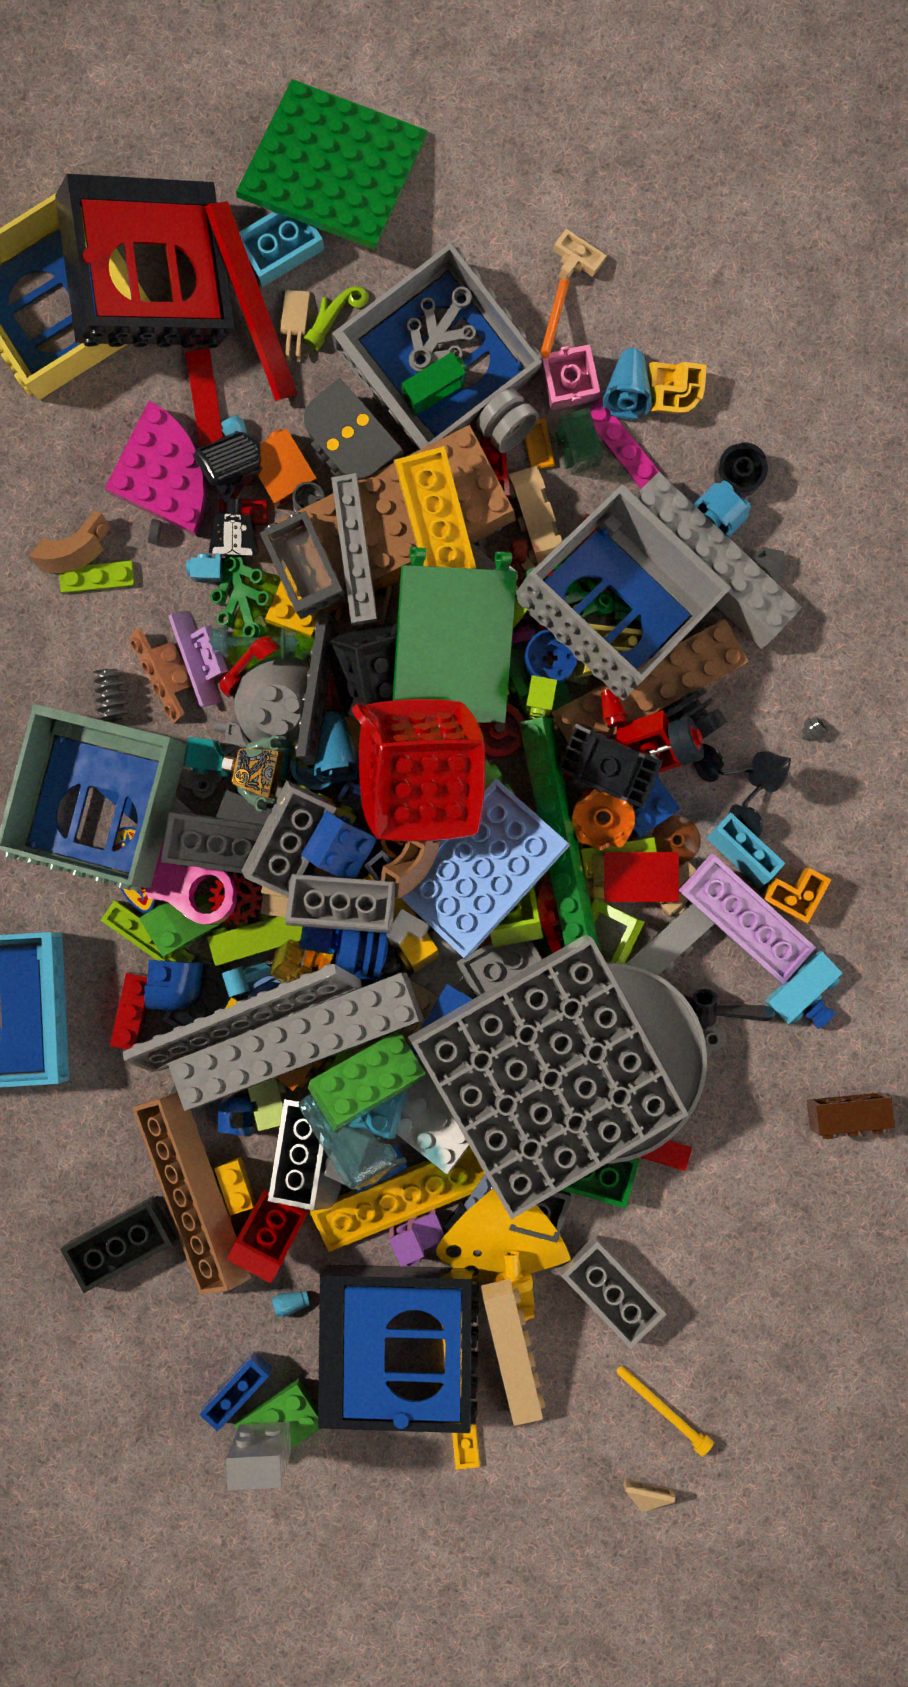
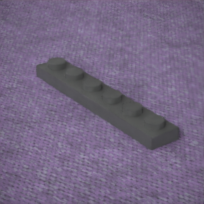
M319 613L314 627L315 639L314 645L311 648L310 669L307 672V689L303 696L304 707L302 717L299 720L300 732L295 745L296 757L306 764H316L332 667L329 643L330 640L336 637L339 623L329 613Z

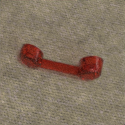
M526 539L513 540L508 553H512L510 566L517 571V587H520L523 583L520 565L526 561ZM528 613L520 620L523 626L541 625Z

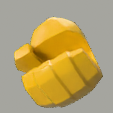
M519 1251L504 1252L506 1272L497 1275L494 1282L511 1279L513 1289L518 1288L521 1303L517 1304L518 1310L523 1309L525 1321L535 1317L533 1277L530 1272L520 1269Z

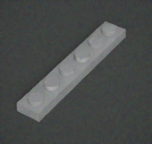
M356 473L331 477L351 623L354 626L377 622L378 617L358 476Z

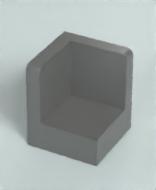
M762 547L751 557L777 584L785 578L784 551Z

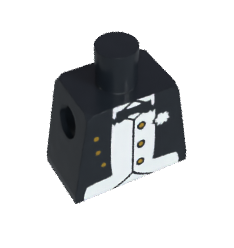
M227 498V512L215 514L209 553L256 556L259 549L254 516L252 513H242L241 498Z

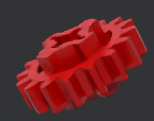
M233 872L232 878L235 881L238 896H242V901H239L238 906H235L234 912L225 920V924H229L231 920H234L235 926H238L240 919H243L245 923H249V915L254 918L257 917L254 910L262 908L258 904V900L263 899V896L257 894L261 886L254 887L253 884L255 882L246 880L244 875L240 878L238 873ZM219 879L215 881L218 888L210 889L215 894L214 897L209 898L210 902H215V906L211 908V911H216L225 898V894L220 895L224 885ZM241 883L245 884L251 890V893H246L241 888ZM246 903H252L250 909L242 914V907Z

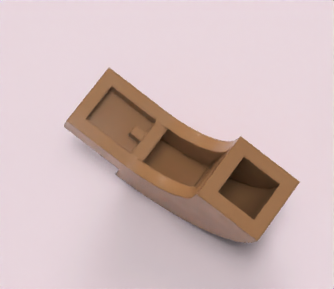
M94 510L75 534L62 540H50L43 537L29 556L36 566L45 572L66 573L77 570L101 554L104 549L100 541L107 535L111 526L102 513Z
M407 841L401 854L394 861L383 866L381 881L395 882V898L399 899L405 896L425 878L435 861L440 841Z

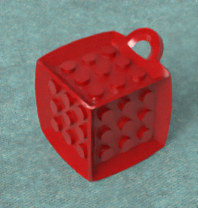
M437 699L394 700L366 704L365 706L361 703H356L351 710L361 724L359 741L361 800L365 819L375 837L379 840L423 842L476 835L479 832L485 794V747L481 728L470 709L460 701Z

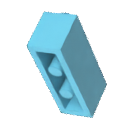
M731 812L706 837L713 846L759 888L768 883L785 864Z
M817 951L792 974L784 985L782 984L765 1002L775 1010V1013L784 1023L789 1024L792 1022L794 1024L803 1017L804 1013L802 1011L809 1005L812 1007L821 1000L822 996L820 994L827 988L829 990L839 983L840 979L838 977L843 973L822 951Z

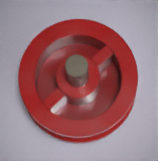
M507 704L505 723L478 722L484 739L486 756L505 758L514 754L521 747L523 740L519 723L525 720L514 706Z

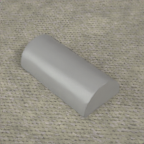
M292 874L285 924L288 926L391 933L395 906V882Z

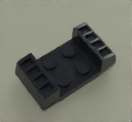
M576 723L557 770L613 797L644 808L664 759L650 752H640L600 734L601 731Z

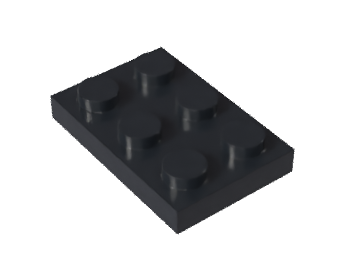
M200 955L196 962L204 963L202 988L199 997L191 1006L184 1010L167 1011L162 1020L173 1027L186 1026L193 1023L197 1018L207 1017L219 1009H225L231 999L222 973L227 972V970L219 965L215 966V963Z

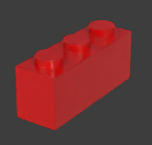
M136 972L126 973L110 1046L128 1050L134 1044L141 1042L148 1011L145 1006L144 997L148 975Z

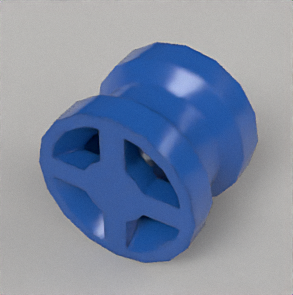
M822 998L817 1004L804 1012L806 1018L814 1021V1026L817 1029L826 1025L835 1015V1011L832 1008L825 1006V1001Z

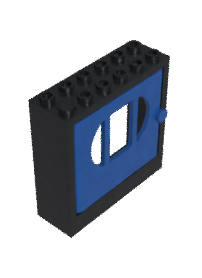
M326 1265L320 1274L318 1429L470 1433L471 1426L476 1425V1417L478 1415V1401H473V1399H476V1393L478 1392V1376H473V1374H476L478 1367V1351H474V1348H477L478 1326H474V1323H477L479 1301H474V1297H477V1291H479V1276H474V1268ZM346 1285L462 1288V1293L461 1289L350 1287ZM461 1300H462V1384H461ZM421 1310L437 1318L444 1329L387 1328V1324L392 1318L404 1311ZM385 1338L444 1339L445 1373L385 1371ZM343 1353H344V1406H343ZM386 1381L442 1382L444 1385L432 1397L414 1401L404 1399L395 1394L389 1388ZM460 1390H461V1412H460Z

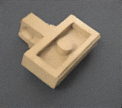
M565 229L552 251L562 256L560 262L563 263L558 277L564 281L568 280L573 271L579 273L583 270L593 277L607 257L606 254L568 229Z

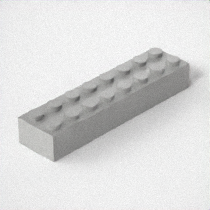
M660 472L634 495L731 587L715 605L761 649L776 637L802 608L800 604Z

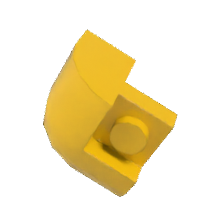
M659 362L649 363L648 378L652 395V408L650 411L680 414L695 408L704 395L707 365L682 362L676 365Z

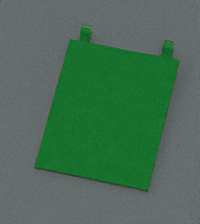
M410 547L409 557L411 564L401 565L393 701L407 699L460 701L470 709L478 722L505 723L517 571H509L512 553L496 551L495 570L432 567L423 565L426 559V548Z

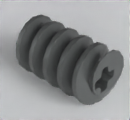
M117 669L93 671L99 674L94 677V682L101 684L95 687L94 690L96 693L102 694L95 698L96 702L102 703L96 709L98 712L104 713L98 716L97 719L103 721L122 720V716L129 713V710L121 709V706L127 704L128 701L120 699V696L127 694V691L119 689V686L126 684V681L119 680L118 677L124 675L125 672Z

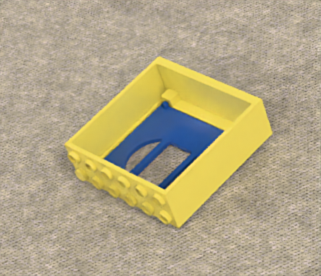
M56 193L0 228V265H2L0 267L1 356L15 373L14 376L21 387L25 389L29 396L34 394L38 401L128 345L111 347L109 344H99L94 347H87L84 343L74 342L64 350L44 352L36 348L73 325L72 314L31 340L27 338L14 317V313L61 284L69 294L55 198ZM115 249L109 260L110 276L116 288L131 300L127 264L118 250ZM34 272H47L55 275L53 279L15 303L8 305L9 295L13 286L23 276ZM138 283L141 301L150 302Z

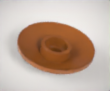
M682 816L668 817L655 827L652 838H655L657 852H679V864L690 861L697 854L700 847V833L692 821ZM675 835L681 837V843L679 845L673 843V837Z

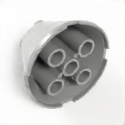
M280 655L261 660L244 674L235 694V714L242 731L252 742L274 735L285 736L286 740L283 739L281 741V747L290 749V753L295 752V745L299 738V720L303 713V696L307 689V672L310 669V663L297 657ZM329 687L324 713L333 710V700Z

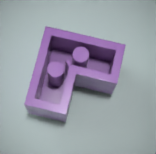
M436 1209L389 1228V1241L401 1267L406 1264L409 1267L419 1263L421 1258L424 1257V1249L429 1247L430 1249H436L442 1238L446 1235Z

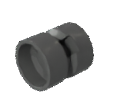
M313 482L299 484L294 489L292 495L293 513L325 498L322 488Z

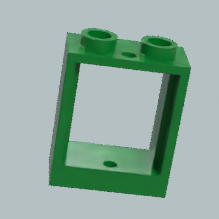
M450 352L401 383L402 398L414 417L464 386L465 370L467 368L460 356L456 358L453 352Z

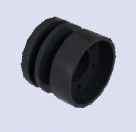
M704 687L700 690L689 692L670 705L665 713L668 719L672 716L676 720L690 717L701 732L703 739L728 722L719 709L709 713L706 711L705 708L711 704L712 698L703 703L699 701V698L707 693Z

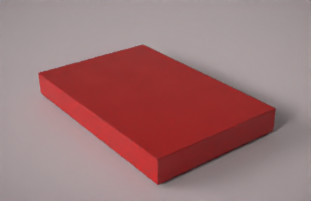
M603 852V902H679V852Z

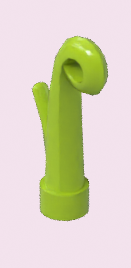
M360 286L347 288L332 301L328 308L327 298L323 297L316 322L312 329H309L305 334L303 341L314 350L319 351L325 342L327 333L347 301L355 308L364 307L369 301L368 291ZM360 295L361 299L354 300L353 296Z

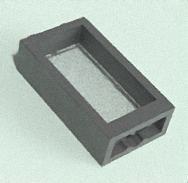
M306 511L295 512L287 520L281 523H272L264 531L260 532L295 612L300 619L347 598Z

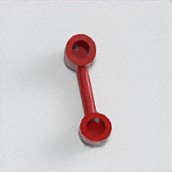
M268 635L255 640L232 669L223 676L219 685L220 690L228 698L232 697L242 679L240 673L252 659L256 657L261 661L281 647Z

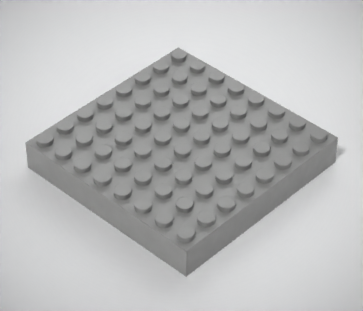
M588 935L582 936L408 1036L511 1219L689 1115L595 941Z

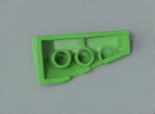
M222 890L220 895L225 894V890ZM214 893L194 897L196 907L201 913L210 914L214 912L211 911V908L215 906V902L209 901V898L215 896ZM237 894L236 905L238 906V902L242 901V896ZM170 903L159 905L139 918L165 960L225 924V921L215 925L196 923L184 916ZM247 903L242 907V913L250 908Z

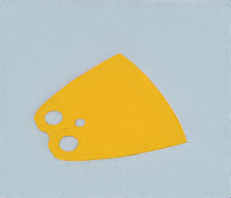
M494 1188L460 1217L442 1238L436 1249V1254L441 1261L451 1265L453 1268H465L469 1265L477 1267L479 1270L477 1275L479 1276V1282H494L497 1275L506 1272L504 1252L510 1250L519 1251L520 1269L531 1274L571 1261L567 1247L560 1234L557 1243L510 1231L511 1224H514L516 1227L554 1236V1233L558 1232L537 1205L511 1219ZM456 1245L461 1248L462 1252L458 1257H449L446 1254L447 1247ZM480 1250L482 1255L476 1257L473 1255V1252Z

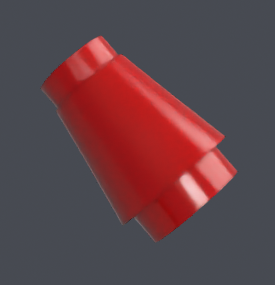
M610 689L602 691L603 722L607 724L608 728L625 724L627 722V713L619 697L614 695Z

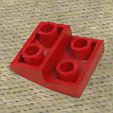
M548 881L542 883L540 888L538 913L540 923L552 953L561 949L559 941L563 940V936L561 934L562 929L554 890L550 889Z

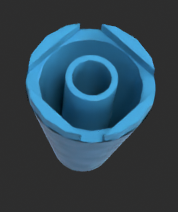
M636 348L622 351L603 396V407L605 410L606 407L611 410L610 414L614 417L637 419L639 414L644 413L645 416L652 408V395L645 356L643 352Z
M337 711L326 712L323 718L317 762L314 765L315 780L323 783L322 778L329 779L330 783H342L357 779V773H359V753L346 720Z

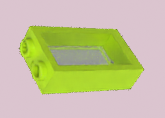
M594 899L591 910L600 953L605 962L625 963L645 922L607 902H603V900Z

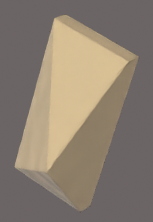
M624 1479L623 1484L626 1493L641 1511L652 1510L675 1502L676 1497L673 1489Z

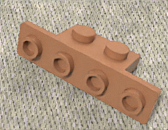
M136 629L130 636L131 648L138 654L143 671L150 677L153 691L160 697L166 716L173 723H176L185 713L175 694L193 687L187 668L173 641L151 649L142 629Z

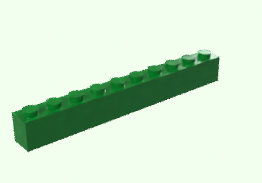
M540 717L520 722L519 725L538 816L570 844L566 851L549 868L565 946L584 935H588L593 938L600 951L577 837L572 823V813L563 772L557 770L561 760L552 718Z

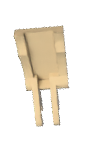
M285 290L280 333L287 335L286 361H290L292 335H297L296 356L297 361H301L302 336L306 334L309 308V291Z

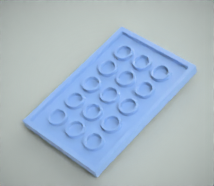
M495 779L485 790L479 832L474 836L440 840L438 853L429 872L417 887L401 897V899L463 958L468 959L566 851L570 844L502 783Z

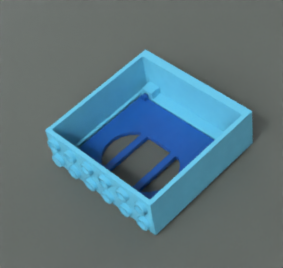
M61 932L0 935V945L39 943V945L0 947L2 1028L0 1029V1073L44 1071L45 1069V1073L0 1076V1087L59 1084L70 1080L63 937Z

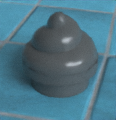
M817 716L812 719L808 718L804 722L805 727L802 730V739L806 741L821 740L825 737L824 734L828 729Z

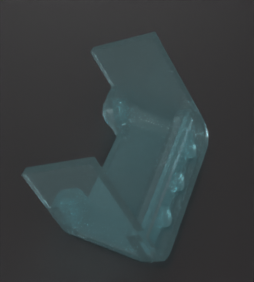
M311 1094L299 1101L301 1112L341 1179L350 1189L375 1184L407 1162L405 1157L396 1159L397 1154L391 1145L378 1143L362 1116L333 1132Z

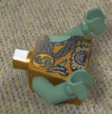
M274 735L248 743L246 749H239L237 758L225 756L222 762V770L233 773L232 784L237 785L238 792L249 804L255 806L257 811L265 814L270 813L266 809L267 804H273L274 801L272 799H275L285 756L284 751L286 750V748H281L280 744L283 739L286 740L285 736Z

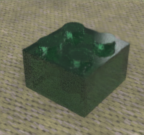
M589 407L561 415L559 424L556 425L555 438L558 446L563 445L564 455H562L565 469L570 468L572 475L599 467L603 458V451Z

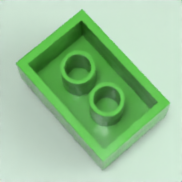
M298 1377L237 1417L234 1424L235 1429H238L239 1424L290 1422L291 1448L320 1430L318 1429V1405L301 1378Z

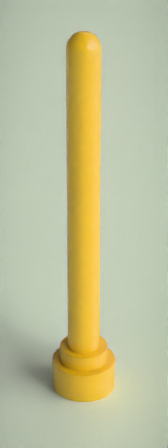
M619 1366L617 1368V1374L692 1441L691 1445L694 1446L693 1450L703 1457L710 1451L714 1441L707 1434L703 1435L692 1429L625 1367Z

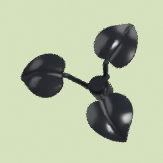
M703 743V759L693 762L698 775L703 780L715 782L718 780L719 774L730 775L749 772V782L756 786V788L744 800L742 806L738 804L732 805L729 813L731 812L759 838L763 830V822L755 809L747 807L748 803L762 789L775 792L782 787L789 772L791 758L779 756L769 751H760L753 757L752 766L723 770L724 758L720 752L714 747Z

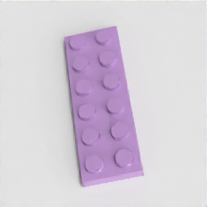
M712 853L679 890L682 895L783 985L816 948Z

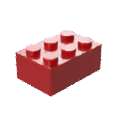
M264 1189L226 1260L272 1283L308 1212L299 1207L269 1202V1191Z

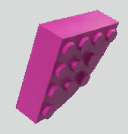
M149 400L105 489L109 494L198 537L206 511L207 481L206 476L193 457L196 448L182 426L166 410Z

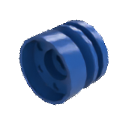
M543 630L533 636L528 643L524 653L523 664L525 672L530 679L532 675L557 680L556 685H560L569 678L577 665V659L574 657L573 652L557 641L552 632ZM547 654H551V658L556 659L551 666L548 665L547 661H543Z
M341 930L336 965L353 974L356 964H361V974L364 977L367 976L369 966H372V978L379 979L383 965L386 962L388 950L386 933L377 932V936L373 935L374 932L361 934V931Z

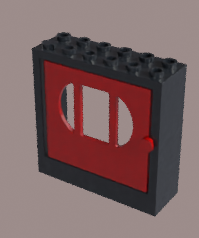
M66 174L55 198L75 342L84 343L87 347H94L99 344H109L111 347H120L124 344H133L134 347L156 344L160 348L172 345H181L183 348H191L196 345H205L206 348L218 347L235 327L226 264L205 206L208 204L217 203L214 182ZM121 244L125 249L131 300L116 288L109 272L110 256ZM133 244L165 245L173 302L141 301ZM175 247L187 255L196 273L195 290L186 301H183L181 297Z

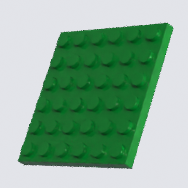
M291 79L238 186L236 197L375 250L425 142L428 130Z

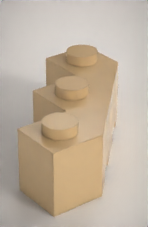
M537 466L508 475L510 480V499H515L521 516L517 518L518 526L521 532L525 531L530 543L531 550L527 551L528 558L537 566L562 542V539L558 535L555 516L550 501L548 502L545 494L543 478Z

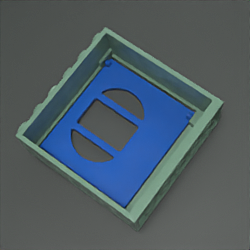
M33 703L0 827V850L4 851L3 856L25 860V862L34 865L47 866L49 869L69 872L71 875L91 878L93 881L113 884L116 887L127 890L141 891V887L150 888L167 827L169 811H171L182 771L187 743L171 737ZM93 745H97V746H101V747H105V748H109V749H113V750H117V751H121V752H125V753H129V754H133V755H137V756H141V757L153 759V760H156V761H152V760H148V759H144V758H140V757H136V756H132V755H128V754H124V753H120V752H116V751H112V750H108V749L96 747V746H93ZM81 785L67 838H65L58 825V808L65 794L72 788ZM91 786L119 794L104 850L76 843V837ZM129 797L137 811V828L130 842L114 852L126 801Z

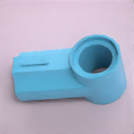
M264 962L247 968L239 967L222 973L228 995L232 997L250 991L257 981L264 977L273 976L271 967Z

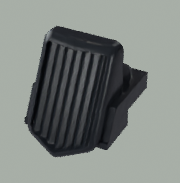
M235 431V433L196 449L193 454L194 459L209 483L216 487L225 503H227V498H237L244 486H251L262 471L260 466V442L244 432Z

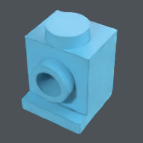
M219 553L215 554V558H212V555L198 554L197 558L191 557V560L187 559L186 572L190 574V578L193 581L221 582L223 579V557Z

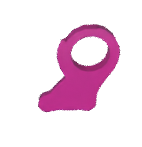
M163 839L151 887L145 888L148 898L164 900L170 903L184 916L196 923L215 925L225 921L234 912L237 903L238 891L234 879L227 871L193 866L186 867L185 865L161 862ZM216 876L222 881L225 888L224 901L216 911L210 914H203L196 907L194 901L195 890L203 879Z

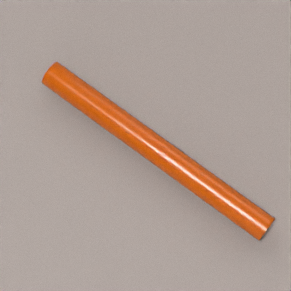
M560 278L540 352L543 358L550 357L570 282L569 278L567 281Z

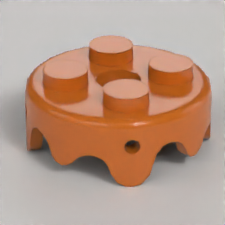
M591 788L584 792L574 805L572 823L575 835L579 842L588 844L597 850H603L612 846L622 847L627 842L635 825V813L632 803L620 800L596 788ZM601 811H606L611 817L607 822H600L597 820L596 815Z

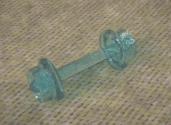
M224 625L223 628L213 629L212 638L208 642L212 645L213 654L223 655L224 658H228L229 647H250L258 638L229 637L228 625ZM281 627V638H273V640L281 647V660H284L285 657L296 656V647L300 645V642L296 640V631L286 630L285 627Z

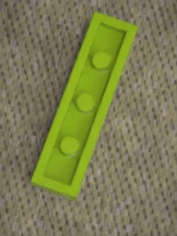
M117 900L113 901L100 920L155 960L193 962L196 958L195 955L184 948L165 960L141 923L140 917Z

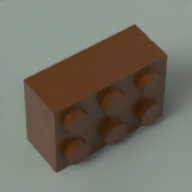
M880 1092L807 1100L810 1130L822 1136L823 1139L838 1138V1134L847 1133V1136L850 1137L863 1135L862 1131L884 1134L888 1132L887 1129L895 1128L892 1098Z

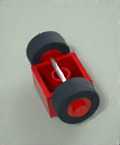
M662 710L617 726L616 741L640 752H650L664 759L658 773L700 761L704 757L701 732L690 717L669 722L665 712Z

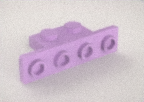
M189 611L170 614L169 620L200 707L219 704L221 699L214 679L228 672L212 625L204 626L196 631Z

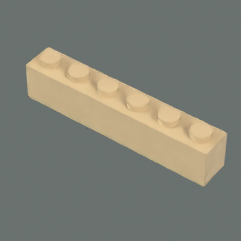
M511 1279L481 1285L513 1424L516 1426L542 1420L541 1409L546 1407L543 1393H537L536 1389L541 1387L538 1372H532V1367H536L533 1351H527V1346H531L528 1330L523 1331L522 1325H526L523 1309L518 1310L517 1304L521 1303L518 1288L513 1289Z

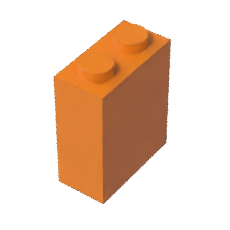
M287 428L272 432L269 435V439L262 443L260 442V466L262 471L258 478L276 508L292 500L293 491L299 484L303 482L318 484L316 476Z

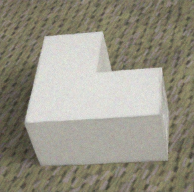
M401 909L392 924L391 933L386 935L389 941L400 947L408 933L422 941L430 927L429 924Z

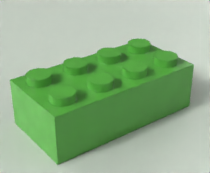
M398 1030L311 1079L308 1090L333 1132L418 1084L426 1073Z

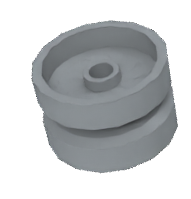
M509 388L499 393L485 406L476 421V428L486 438L491 437V444L499 452L505 453L515 448L530 434L539 419V413L530 404H524V398L514 388Z

